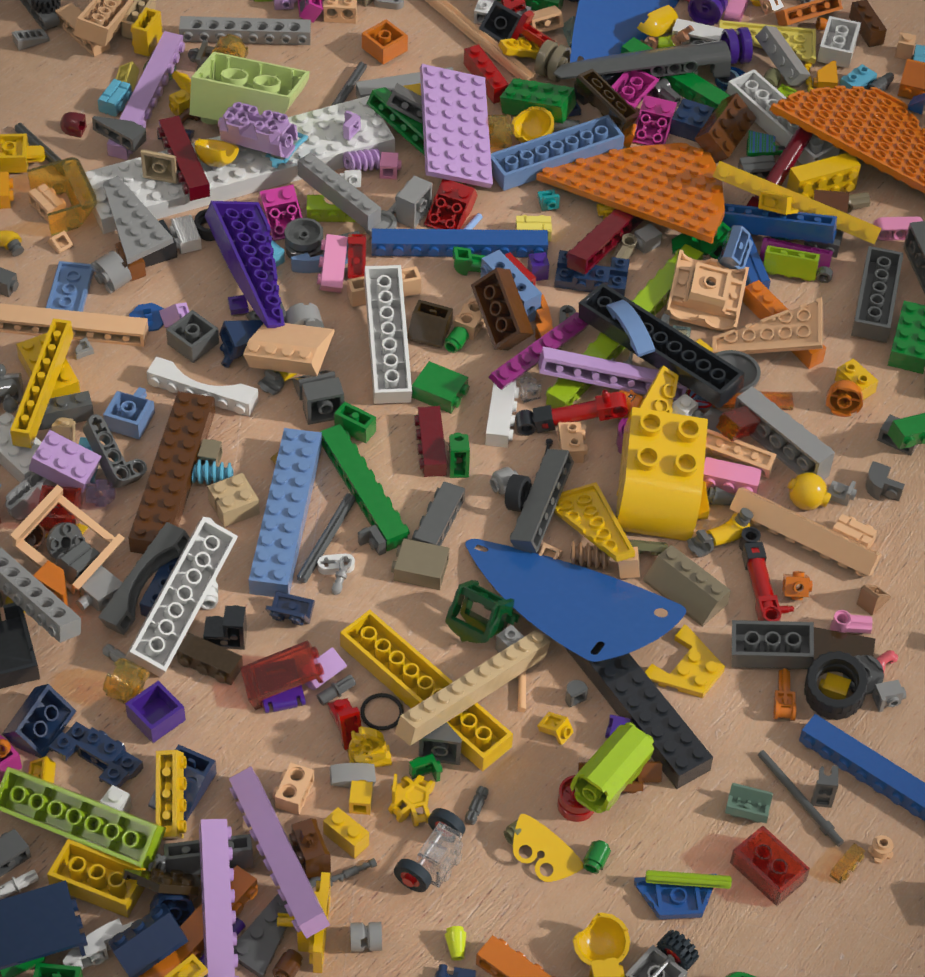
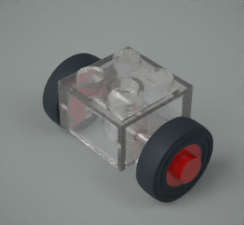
M436 808L430 814L428 824L433 832L417 854V862L404 858L394 868L395 877L404 886L413 891L425 892L430 884L439 888L443 881L447 882L450 878L452 867L454 865L457 866L462 859L461 849L463 843L461 841L466 827L463 821L449 810Z

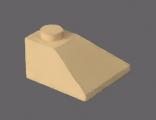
M141 150L143 178L177 184L175 156Z

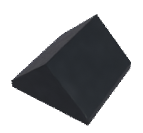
M494 1L479 30L487 33L499 42L500 40L511 39L521 15Z

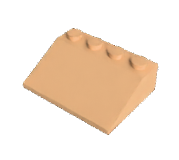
M285 323V326L277 328H267L263 324L249 339L243 355L248 366L251 368L317 376L335 331L329 328Z

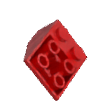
M442 179L424 226L433 229H461L478 195L475 188Z

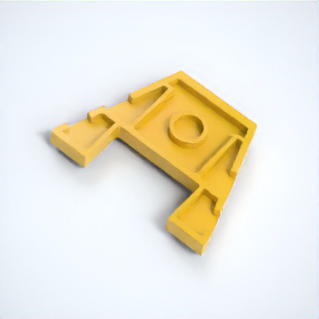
M684 624L675 635L674 641L688 648V653L670 674L654 664H651L645 673L652 682L658 683V686H670L677 688L679 692L703 698L723 674L725 666L695 633Z

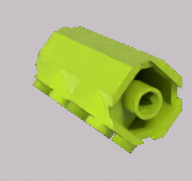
M631 722L619 725L573 778L570 788L572 792L575 789L574 795L576 800L595 813L609 811L618 800L621 792L628 784L633 783L641 773L643 766L651 758L654 751L652 745L654 743L653 738L635 727Z

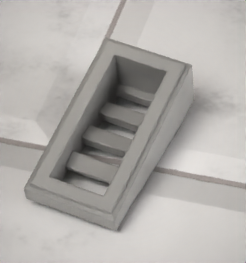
M44 29L12 32L13 42L18 50L50 41Z

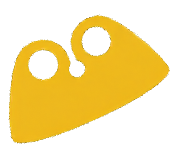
M526 814L519 816L515 829L520 828L521 832L518 836L514 833L513 853L518 861L527 864L537 858L539 851H543L545 856L540 858L535 865V873L539 879L544 882H553L569 877L584 868L581 859L556 834L531 816ZM523 845H528L532 849V855L527 859L519 855V848ZM543 863H549L553 867V873L548 877L540 873V866Z

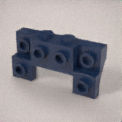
M559 250L554 288L592 292L604 283L625 296L630 259L612 257L611 267L595 265L586 274H582L567 267L566 255L568 251Z
M77 721L66 733L61 732L49 746L51 752H57L63 756L64 760H67L77 751L79 757L104 771L99 776L100 782L104 781L110 786L114 785L117 788H120L128 780L135 778L144 768L143 761L126 752L125 745L122 742L111 739L102 730L98 731L93 727L88 729Z

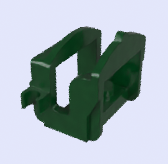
M470 580L459 584L445 622L460 637L462 642L486 643L494 635L506 629L508 624L518 623L520 615L514 613V599L506 600L480 587L478 581ZM473 602H478L484 605L485 609L491 611L489 620L471 611ZM459 612H460V615L463 617V619H464L466 622H464V621L460 620L459 618H457V615L459 614Z

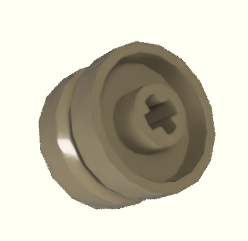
M549 39L546 40L537 54L534 65L535 73L544 77L548 75L549 79L557 82L561 79L556 77L554 72L562 64L570 63L571 48L562 44L558 46V43Z

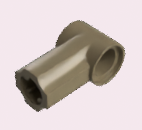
M868 192L849 195L847 214L853 209L870 207Z
M628 233L622 236L619 246L610 258V262L612 257L629 259L635 253L637 244L635 235Z

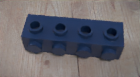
M179 557L164 564L156 572L139 603L142 616L147 617Z

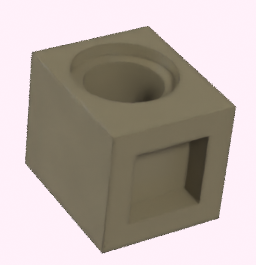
M203 438L197 455L198 459L201 460V465H204L205 461L208 460L209 466L212 465L213 461H216L217 467L219 466L223 454L222 442Z

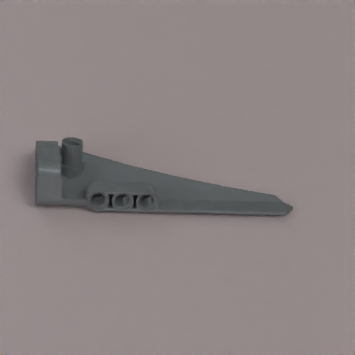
M696 40L687 45L633 51L562 64L554 72V75L562 80L577 78L579 74L590 69H594L599 75L650 69L652 76L662 77L692 73L696 71L698 66L710 64V72L717 79L730 77L731 54L724 40L705 43Z

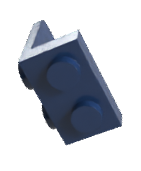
M276 591L272 606L266 605L265 610L274 620L284 622V619L292 621V624L303 626L304 623L310 624L315 600Z

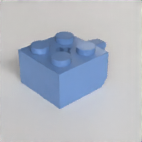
M139 387L134 395L121 391L115 393L103 414V419L110 431L140 440L155 414L154 401L146 399V389Z

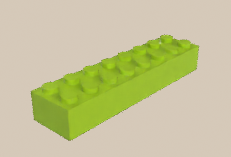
M7 767L0 784V811L142 868L148 869L149 864L154 861L166 830L163 826L11 767Z

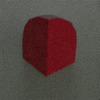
M77 112L65 113L60 121L61 130L67 135L81 138L87 127L85 114Z

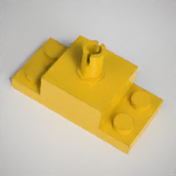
M321 872V881H316V891L314 893L328 919L331 897L330 873ZM278 912L277 927H294L292 920L295 919L294 916L290 917L288 913ZM327 927L307 939L302 931L297 932L298 951L309 952V964H313V973H322Z

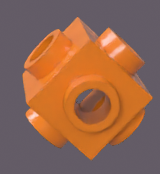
M793 571V574H783L782 594L784 596H790L792 600H803V597H809V592H812L813 582L808 575H805V572Z

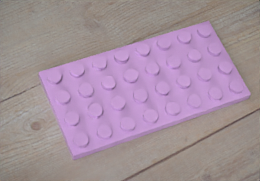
M422 64L420 67L426 175L491 188L493 180L485 77Z

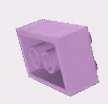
M49 430L33 455L29 470L81 496L98 469L102 456Z

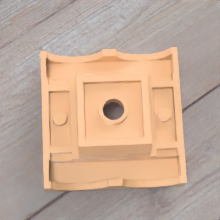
M680 250L676 259L665 314L670 315L671 319L722 332L736 331L749 267L730 269L722 266L718 259L695 260L689 258L684 254L683 250ZM706 281H712L715 283V285L710 286L706 283Z

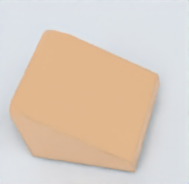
M65 231L48 240L49 245L58 254L74 246Z
M543 543L539 552L540 556H549L555 560L560 559L563 554L562 550Z

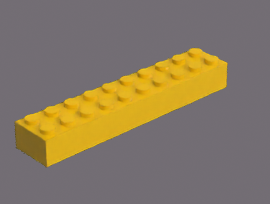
M368 610L340 632V646L410 708L415 707L453 682L371 610ZM475 703L447 722L462 739L461 753L482 772L512 748L513 733L478 703Z

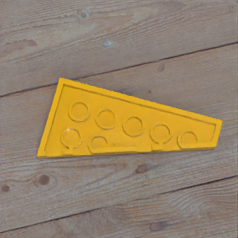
M596 482L561 493L554 510L556 515L616 562L635 557V550Z

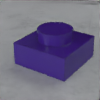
M244 295L228 297L231 315L249 313L247 299Z

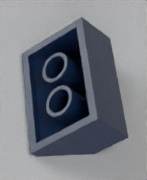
M49 684L37 686L30 693L2 735L16 748L39 758L45 757L49 752L50 744L64 730L76 710Z
M165 903L160 906L154 907L143 918L134 921L123 932L114 935L108 943L128 976L139 977L186 944L188 939Z

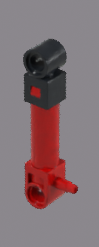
M603 390L602 395L595 396L593 401L557 408L547 405L533 408V412L531 410H521L516 414L517 432L520 435L529 436L536 430L537 433L556 430L555 426H558L559 422H579L595 418L604 421L624 417L628 413L626 395L623 392L608 393L607 390Z
M746 527L741 533L739 547L742 550L745 570L749 572L755 595V610L758 621H780L782 614L794 612V607L788 605L779 606L777 595L773 593L766 566L767 556L763 542H760L761 533L757 528Z

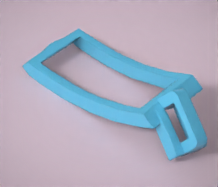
M298 132V137L301 139L294 144L296 146L292 154L309 136ZM269 153L265 157L270 158L272 167L278 168L279 164H287L292 154L288 159L285 158L284 160L271 156Z

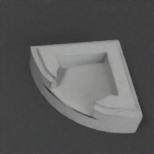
M87 337L81 339L75 348L77 360L94 354V349Z

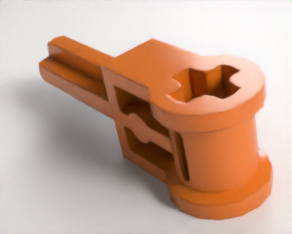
M783 668V670L778 671V690H775L773 718L776 720L778 718H789L791 721H795L796 692L791 691L790 671L787 668Z

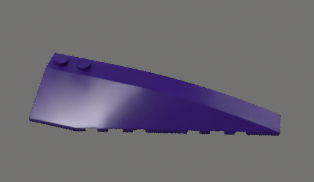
M211 201L205 214V219L236 283L267 328L285 326L283 310L280 307L281 297H279L275 259L273 258L274 249L271 246V229L259 202Z

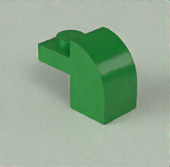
M722 221L717 229L716 236H714L713 243L700 240V248L711 258L718 259L723 242L731 228Z

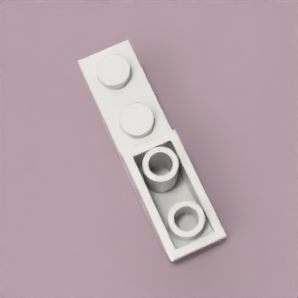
M118 918L96 929L86 936L88 943L87 946H84L86 956H81L79 946L74 947L63 959V965L79 966L83 970V968L103 963L109 959L107 951L111 950L108 942L114 935L129 928L133 922L122 925Z

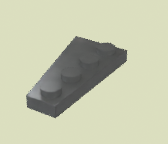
M279 893L237 940V946H234V954H238V963L258 977H265L266 970L269 964H271L287 927H277L278 912L288 913L284 906L287 904V901L283 902Z

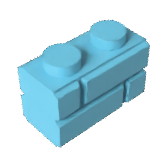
M117 79L112 80L97 100L99 111L114 117L120 111L122 112L133 93L130 83L121 82Z

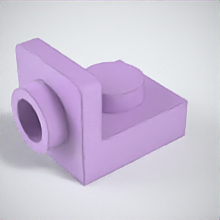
M346 110L344 113L345 122L342 127L343 137L350 140L361 129V119L359 115Z

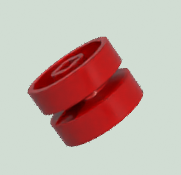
M575 775L565 778L560 784L557 807L560 814L567 820L581 822L589 819L594 811H590L576 800L574 795L575 789L572 792L570 788Z

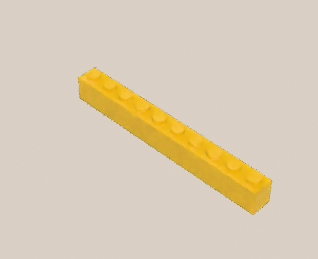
M719 161L713 174L714 178L757 196L760 195V191L764 190L791 196V208L799 209L798 212L837 216L838 230L872 244H875L882 229L722 161Z

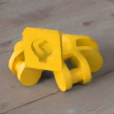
M394 774L393 784L391 785L392 803L388 811L396 815V820L399 823L405 821L411 813L414 827L419 826V823L422 822L427 824L430 816L428 808L429 794H431L435 787V781L430 780L428 782L424 780V776L418 775L414 782L408 776H404L401 778V782L397 783V774ZM404 802L406 804V807L401 809L400 807ZM422 807L423 814L417 815L415 808Z

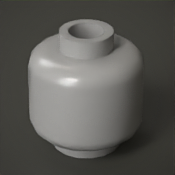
M504 467L493 472L490 479L491 488L494 492L504 495L509 478L513 474L518 475V473L510 467Z

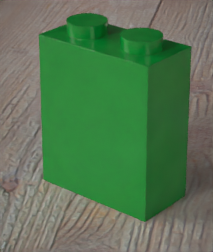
M429 361L412 384L411 398L431 406H440L441 410L451 414L455 408L459 407L463 395L466 396L469 391L468 377Z

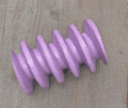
M378 148L344 152L343 164L346 169L361 170L362 168L363 171H367L368 168L372 171L373 168L376 170L380 168L381 154Z

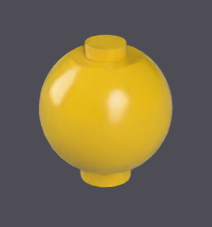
M801 473L795 479L791 478L787 486L792 503L802 510H814L818 506L825 508L831 498V493L827 492L826 483L815 473Z

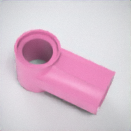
M838 610L834 614L830 630L843 633L871 634L872 617L851 615L845 610Z

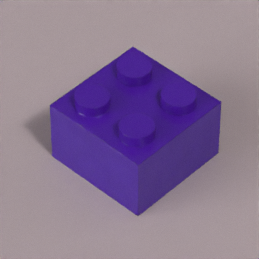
M159 680L125 703L127 717L152 743L186 720L184 706Z

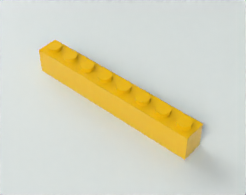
M53 318L10 429L13 446L32 448L73 338L71 321Z

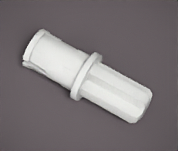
M31 870L17 878L13 876L12 880L0 885V900L18 891L20 893L22 888L38 881L39 877L36 871Z

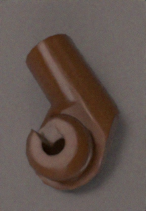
M190 108L185 109L179 115L182 124L187 119L201 120V117L189 115Z

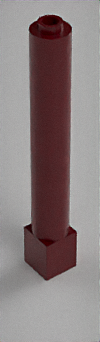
M799 126L765 180L782 186L789 175L790 168L794 167L814 134L804 131ZM752 196L746 206L758 207L759 196Z

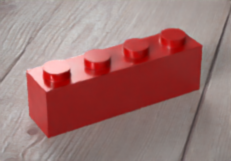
M479 44L465 48L463 64L472 75L485 77L486 95L493 104L501 102L500 96L508 87V82Z

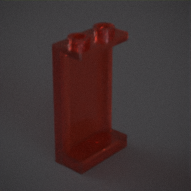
M307 640L240 667L248 701L255 710L263 707L262 700L314 679H317L319 684L324 682L322 675L325 673L321 663H318L317 658L320 655L316 646L312 647Z

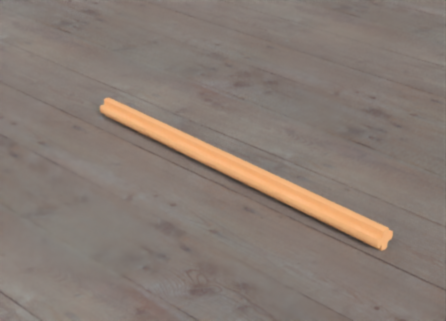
M425 0L477 45L479 44L486 53L516 78L536 81L537 75L514 56L504 55L498 46V42L487 33L479 30V27L449 1Z

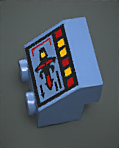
M733 225L723 242L718 262L726 268L743 269L746 266L753 241L749 239L751 234L743 226Z

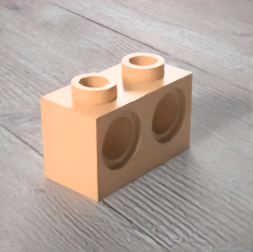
M324 0V22L356 24L357 0Z
M472 297L467 303H464L460 314L456 315L453 320L454 328L457 326L465 328L468 331L470 340H474L485 325L478 303Z
M290 762L287 770H283L280 778L281 784L279 787H275L272 798L275 799V808L299 815L314 783V770Z

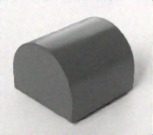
M572 680L567 684L565 701L569 707L587 700L588 687L580 680Z

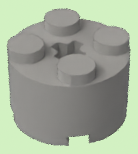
M113 250L91 263L92 269L96 272V275H94L95 279L99 284L104 283L106 290L110 294L132 280L128 267L124 268L122 264L124 262L123 259Z
M298 303L286 311L285 323L324 328L319 309L312 303H309V305Z

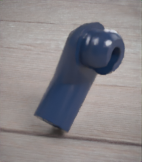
M222 343L220 350L223 351L225 357L221 365L229 368L233 360H230Z

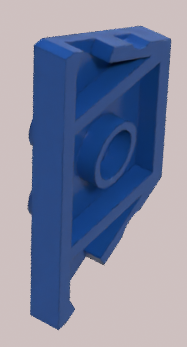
M645 877L634 878L635 887L659 920L702 918L713 891L711 887L647 883Z

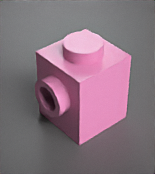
M381 152L380 179L397 180L398 170H401L402 160H398L399 153Z

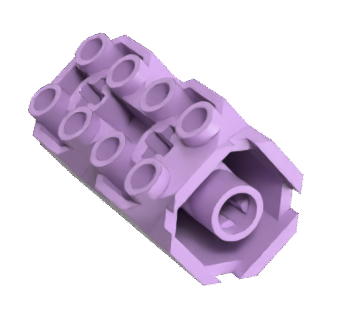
M236 102L218 120L220 139L222 141L287 159L295 150L296 145H293V141L298 138L297 126L289 123L286 114L266 110L262 115H259L256 106Z

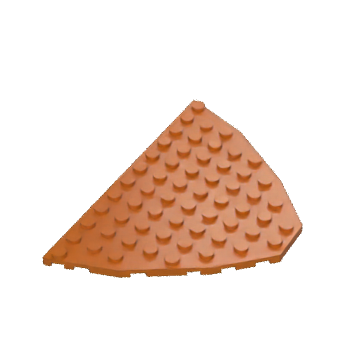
M839 85L831 89L829 87L811 89L810 92L800 90L789 95L787 99H781L777 104L773 103L769 110L774 115L785 118L789 123L800 126L804 131L815 134L819 139L828 141L834 147L843 149L849 155L858 157L864 163L873 165L879 171L893 176L894 179L902 181L911 188L925 194V128L921 129L918 125L920 121L913 113L910 114L908 112V106L905 102L877 87H870L868 90L861 86H852L851 89H847L845 86Z
M687 143L634 146L619 150L610 149L607 153L586 159L578 158L575 162L557 167H545L536 174V180L711 244L725 214L723 185L721 180L713 177L717 166L711 153L705 152L702 148L690 146Z

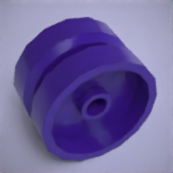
M690 0L688 4L689 16L696 23L713 26L720 20L728 5V0Z
M740 27L736 31L732 28L724 29L721 34V40H724L729 47L731 65H735L737 61L741 64L750 63L753 55V43L748 27Z

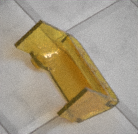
M70 157L27 170L31 190L46 184L49 188H53L56 194L66 193L72 205L71 207L47 214L51 236L81 227L97 205V197L80 161L77 158Z

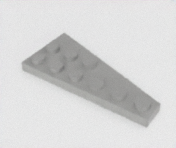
M119 176L103 182V188L114 218L127 265L174 243L173 237Z

